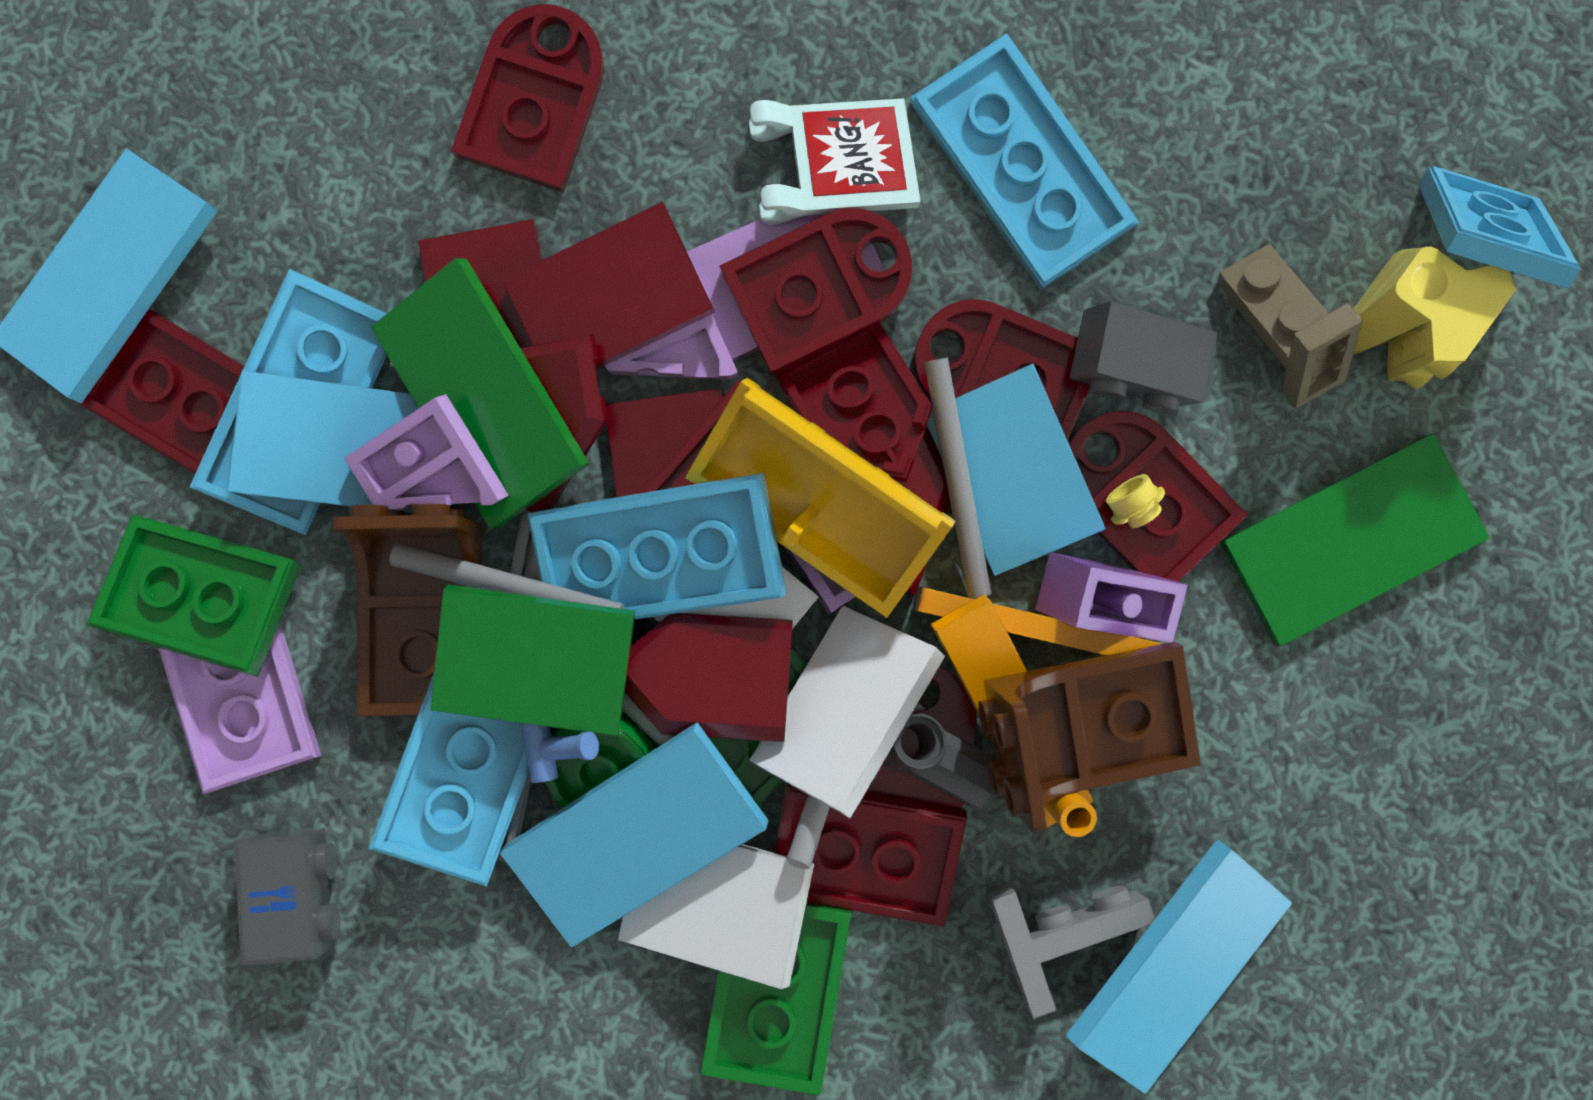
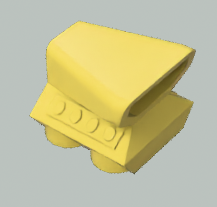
M1434 247L1404 249L1396 252L1391 256L1353 309L1363 320L1353 354H1359L1388 343V381H1403L1413 389L1418 390L1433 376L1439 380L1446 378L1468 358L1515 293L1516 287L1510 271L1492 265L1466 270Z

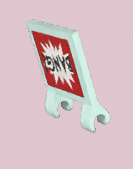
M904 98L794 106L770 100L755 101L751 104L749 130L753 140L760 142L770 141L792 133L799 189L781 184L766 185L762 188L759 210L763 223L767 225L781 224L802 216L826 215L830 212L847 208H858L868 211L919 208L920 195Z

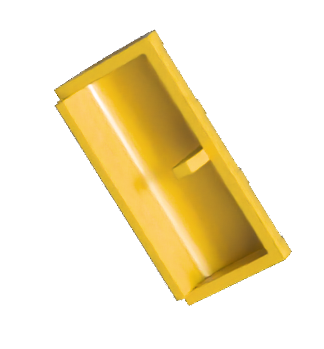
M749 378L740 382L685 476L693 484L764 472L777 542L886 618H888L956 522L890 478V475L878 467H874L826 434L819 426L813 422L810 423L768 394Z

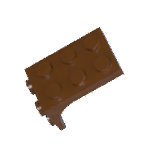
M414 504L412 505V515H404V511L388 510V506L385 505L349 506V516L331 517V530L341 532L347 538L356 568L357 716L418 715L435 671L443 589L448 584L463 585L391 566V550L396 543H401L482 565V524L464 518V510L450 509V505Z
M1175 641L984 680L987 699L979 701L978 710L983 732L986 738L993 737L997 760L990 761L988 764L991 785L996 798H1003L1007 802L1011 816H1019L1031 832L1047 829L1044 804L1058 797L1082 790L1201 766L1183 645Z

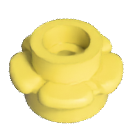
M1146 474L1135 476L1119 485L1106 498V502L1114 514L1111 517L1112 522L1116 525L1128 523L1131 528H1138L1152 521L1162 510L1159 502L1165 495L1163 487L1157 488V486H1154Z

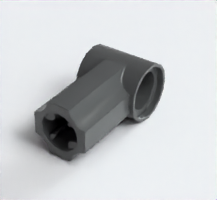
M923 713L910 715L883 762L887 768L899 773L906 772L973 810H982L986 802L994 795L988 764L990 761L997 759L946 732L941 724L932 716ZM906 728L913 730L920 740V751L915 759L909 758L901 747V736Z

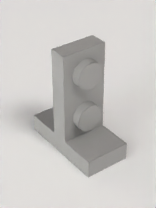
M1009 884L986 891L1025 1006L1033 1019L1057 1011L1040 963L1146 927L1155 920L1148 898L1137 890L1128 893L1126 886H1116L1102 890L1092 896L1094 905L1071 912L1070 907L1067 905L1047 909L1035 916L1037 925L1031 927L1027 926L1016 892Z

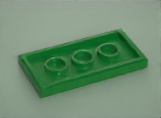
M455 258L371 326L417 407L420 408L432 399L446 394L509 496L492 505H481V502L475 503L490 530L503 527L590 464L467 259Z
M1432 433L1227 537L1220 544L1274 646H1282L1490 539L1437 438Z

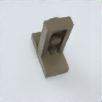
M1270 244L1219 272L1218 282L1226 296L1286 369L1282 390L1294 409L1346 381L1363 322L1348 303L1328 313Z

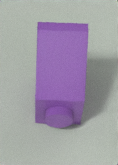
M1050 552L1035 610L1077 628L1173 642L1188 585L1096 560Z

